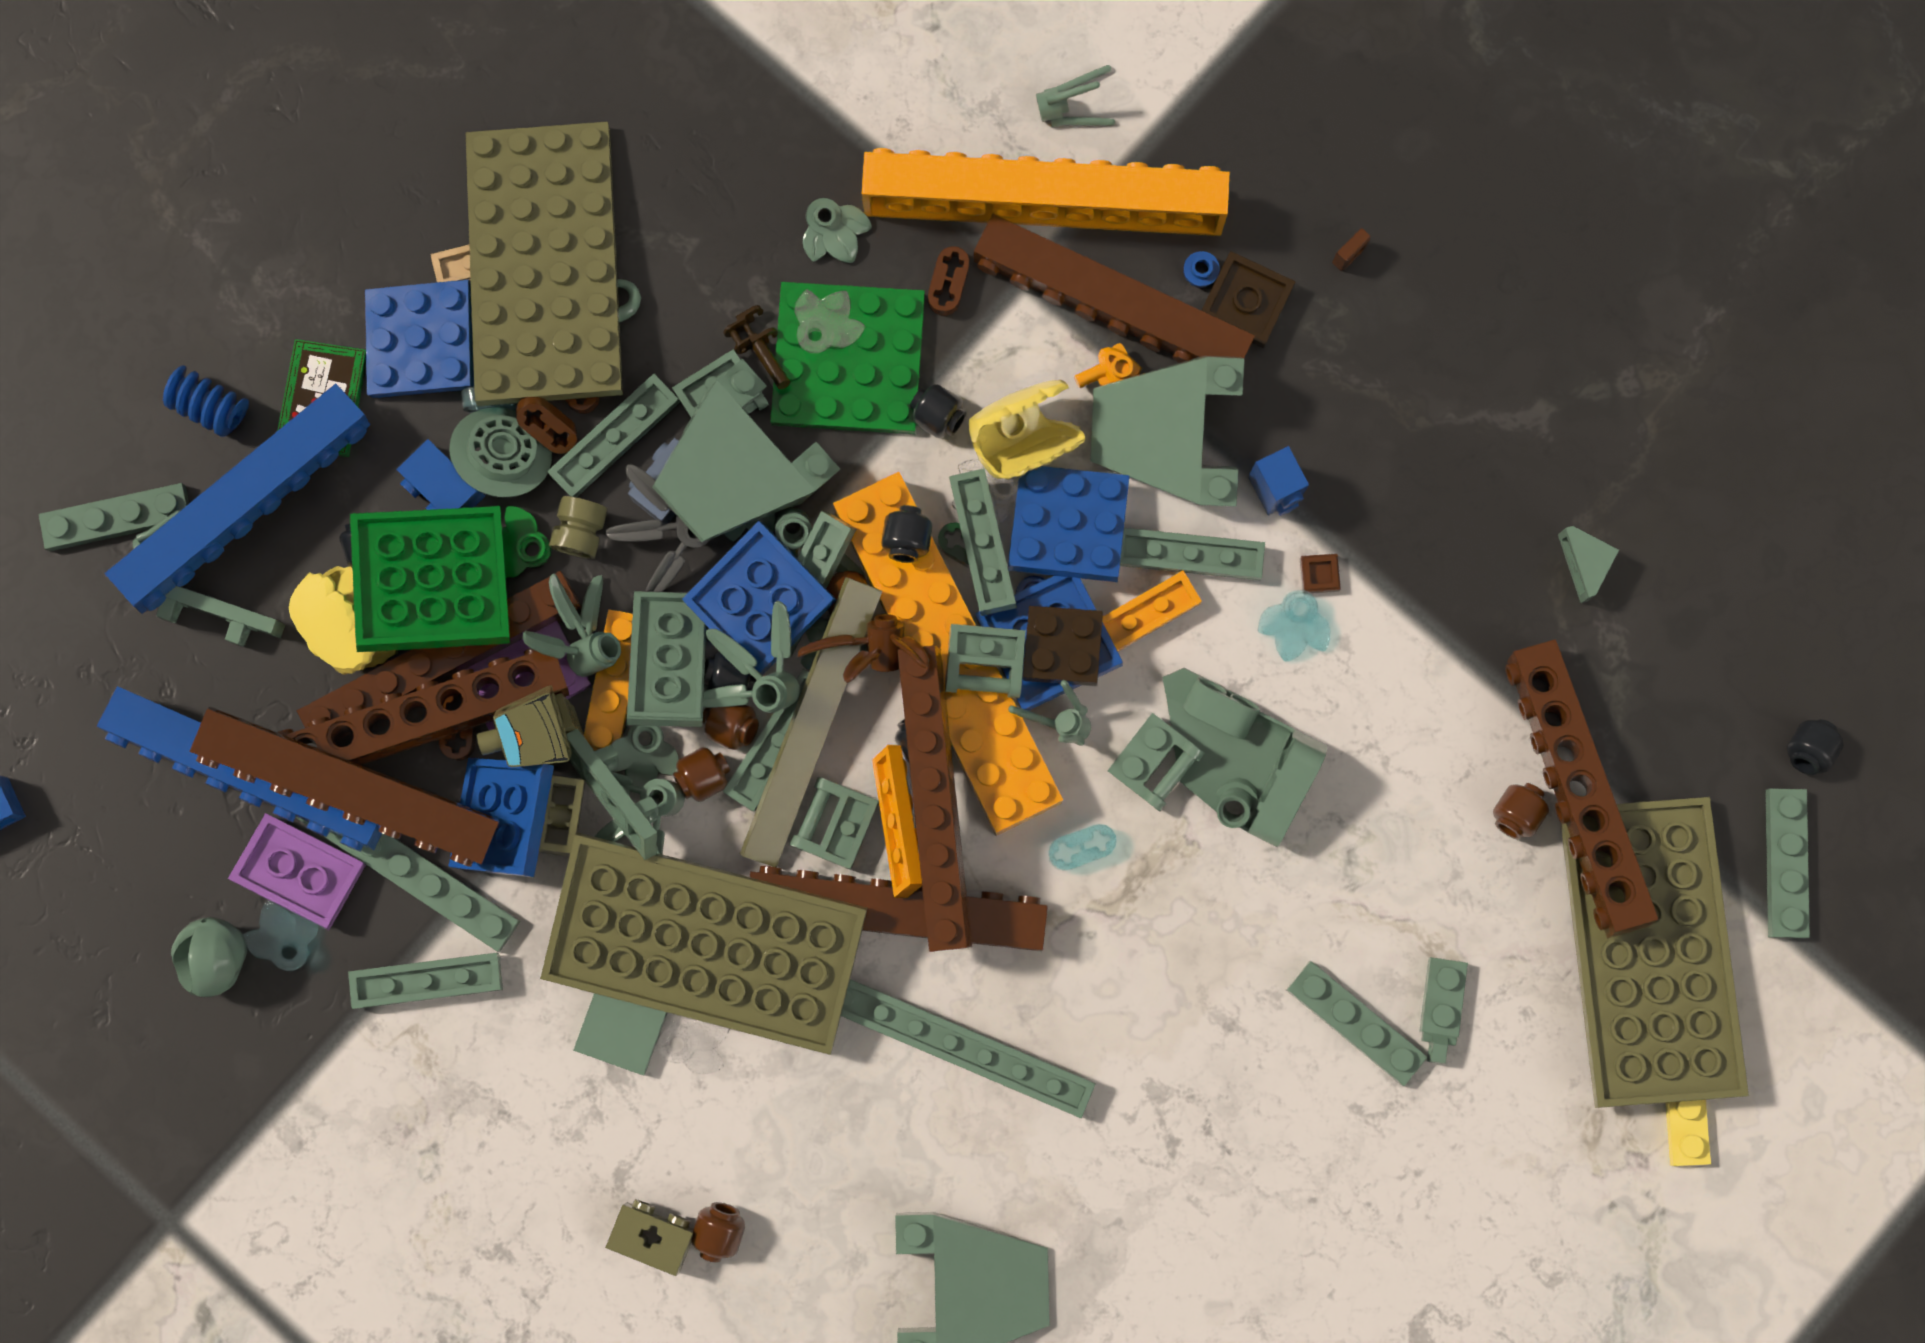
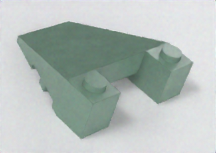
M1201 356L1093 388L1090 461L1123 475H1130L1133 479L1199 505L1237 506L1238 469L1235 466L1202 465L1205 394L1242 396L1244 358Z
M743 359L719 377L704 394L694 415L685 427L681 438L652 486L701 542L743 527L745 524L755 520L764 519L786 508L802 504L840 470L817 442L790 463L743 410L767 387Z
M936 1212L896 1213V1254H934L936 1327L898 1328L897 1343H1008L1050 1326L1047 1247L991 1231Z

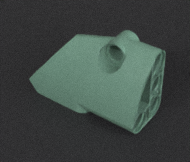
M1181 668L1163 676L1171 727L1205 753L1199 762L1194 761L1180 779V782L1215 810L1219 821L1224 826L1241 828L1247 833L1278 848L1322 766L1328 745L1260 712V708L1252 701L1186 668ZM1175 745L1174 751L1177 760L1183 753V750ZM1235 800L1240 802L1245 810L1240 814H1232L1227 811L1225 804Z

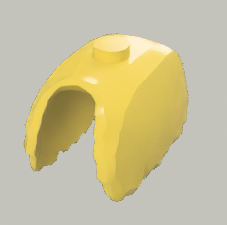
M1050 380L1026 387L993 402L969 419V433L977 457L993 477L1009 480L1013 477L1024 476L1028 471L1051 464L1053 460H1056L1064 453L1074 451L1085 441V436L1080 426H1076L1072 422L1049 420L1044 417L1039 408V403H1042L1048 397H1054L1063 390L1069 389L1065 381Z
M336 566L323 575L321 573L312 574L309 572L292 594L289 603V613L295 627L307 642L309 650L315 656L330 664L337 672L346 675L368 667H376L378 664L386 663L390 657L398 654V650L357 652L353 571L351 566L346 568Z

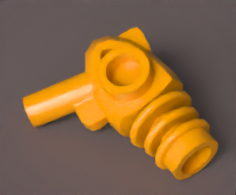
M1117 343L1112 348L1105 347L1100 349L1098 354L1099 364L1075 375L1074 379L1079 388H1083L1095 381H1098L1100 386L1139 375L1142 368L1128 355L1124 346L1121 343Z

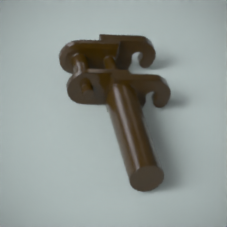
M760 305L752 306L735 316L737 321L729 324L724 329L723 334L727 338L732 337L736 343L734 347L736 354L746 353L753 348V351L779 390L785 389L791 382L767 346L769 343L768 337L771 335L772 338H776L778 332L774 327H771L759 334L753 333L749 324L755 320V313L758 316L763 314V309ZM746 330L749 337L742 340L738 333Z

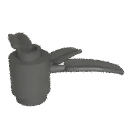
M630 464L626 466V475L654 506L660 511H666L668 508L672 510L652 488L656 481L654 478L635 465ZM677 514L676 523L662 524L660 520L656 519L617 525L606 530V535L611 540L636 542L661 539L664 536L663 531L677 529V535L681 541L679 547L675 552L669 551L665 555L649 581L645 592H663L683 567L685 559L681 555L686 547H701L710 541L709 539L701 542Z

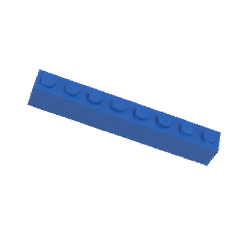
M335 383L104 574L141 614L147 610H155L165 601V595L173 588L187 584L194 577V571L202 564L216 560L223 553V547L231 540L245 536L252 529V523L263 514L269 515L280 506L281 499L290 491L295 492L303 488L309 482L310 475L319 467L325 468L337 459L338 452L348 443L355 444L361 440L367 432L366 429L370 426L365 414Z
M116 687L97 724L98 728L107 733L105 740L126 749L128 743L141 748L138 753L139 755L156 763H159L161 758L174 763L171 769L190 778H193L195 772L207 777L205 784L224 793L227 792L229 787L241 792L239 799L260 808L262 802L275 807L273 814L290 822H294L296 817L309 822L306 827L307 829L324 837H327L329 832L342 836L340 843L351 849L361 852L364 846L373 851L375 850L382 835L378 831L380 825L368 820L365 821L364 825L356 824L342 817L344 811L329 806L328 811H323L306 804L308 797L293 792L291 797H287L270 790L271 783L256 778L255 783L247 782L233 776L235 770L233 768L220 764L218 769L197 762L196 758L198 755L189 751L200 727V722L121 687Z

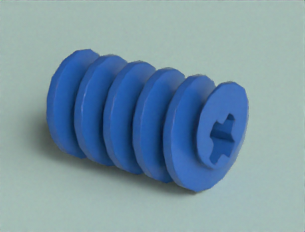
M185 365L178 367L170 375L163 393L164 406L170 410L176 409L177 413L183 417L189 416L192 422L201 423L202 427L207 430L214 429V433L220 437L232 433L246 415L249 400L243 398L235 405L237 398L235 392L231 391L222 398L224 394V387L222 385H216L210 391L212 381L209 378H204L198 385V372L193 371L185 378L187 367Z

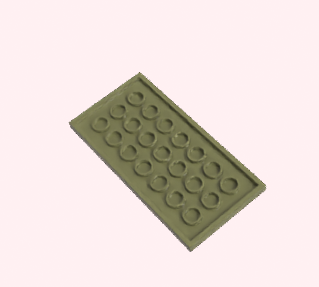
M595 122L466 132L474 392L477 406L518 403L526 397H540L551 401L623 395L609 123Z
M1710 797L1617 804L1659 920L1649 927L1608 939L1605 931H1601L1595 922L1593 910L1596 906L1591 894L1587 895L1582 886L1581 873H1583L1580 861L1572 857L1568 846L1570 834L1566 823L1561 824L1595 1108L1749 1096ZM1583 816L1582 822L1586 829L1593 832L1599 830L1598 822L1593 817ZM1596 851L1595 858L1601 866L1611 867L1610 856L1603 851ZM1610 886L1608 889L1610 898L1617 903H1623L1624 894L1622 890L1618 887Z
M576 833L540 979L831 1055L868 908L659 853L644 860L635 847Z

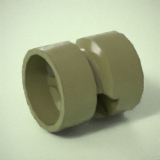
M563 496L557 513L561 524L554 526L549 547L571 556L595 559L600 542L596 531L603 529L608 509L589 500Z

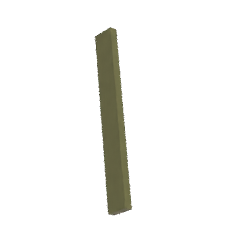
M845 577L822 639L840 635H851L853 638L865 637L867 623L872 620L882 590ZM843 645L817 651L740 851L743 857L777 867L847 685L843 678L845 668L851 659L859 653L862 645Z

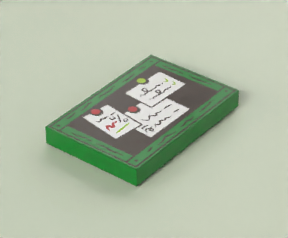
M295 339L278 430L335 383L359 407L366 370V350ZM348 443L338 452V456L349 457L351 444Z

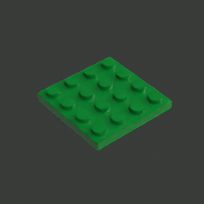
M781 282L775 358L791 383L782 390H779L775 383H773L771 425L916 434V425L912 420L914 409L910 407V404L919 390L925 290Z
M500 506L350 514L357 652L510 643Z

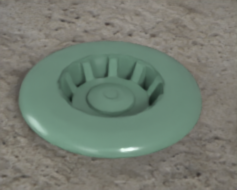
M494 407L475 411L459 422L450 439V457L456 472L469 486L486 495L504 498L523 495L536 488L548 474L547 471L551 466L552 451L548 450L520 427L517 422V411L512 409Z

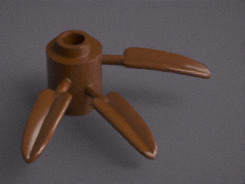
M891 614L877 615L873 621L867 623V637L853 638L851 635L828 637L800 648L797 657H802L826 648L867 644V651H861L856 654L846 666L843 674L846 683L855 679L870 664L873 670L880 672L898 670L899 649L903 650L923 668H926L929 663V658L924 648L911 636L904 637V623L897 620V617Z

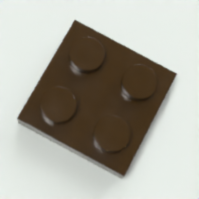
M1230 251L1201 311L1255 335L1252 343L1264 348L1296 281Z
M1029 606L1023 681L1061 684V681L1066 680L1072 685L1097 686L1103 611Z

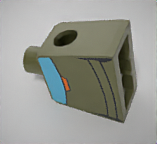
M552 685L499 708L493 716L496 729L477 734L478 745L482 755L503 750L508 767L570 761L572 754Z

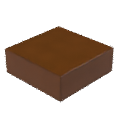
M1361 228L1336 253L1332 263L1340 271H1344L1366 249L1371 236Z
M1338 554L1300 557L1303 594L1339 592L1341 590Z

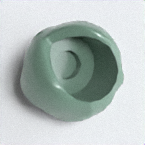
M213 917L201 918L189 923L177 935L171 949L172 961L180 984L191 995L198 997H213L229 990L235 984L247 954L246 941L240 930L225 920Z

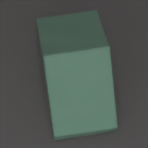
M1570 526L1561 531L1558 537L1580 603H1583L1596 596L1619 550L1574 526Z

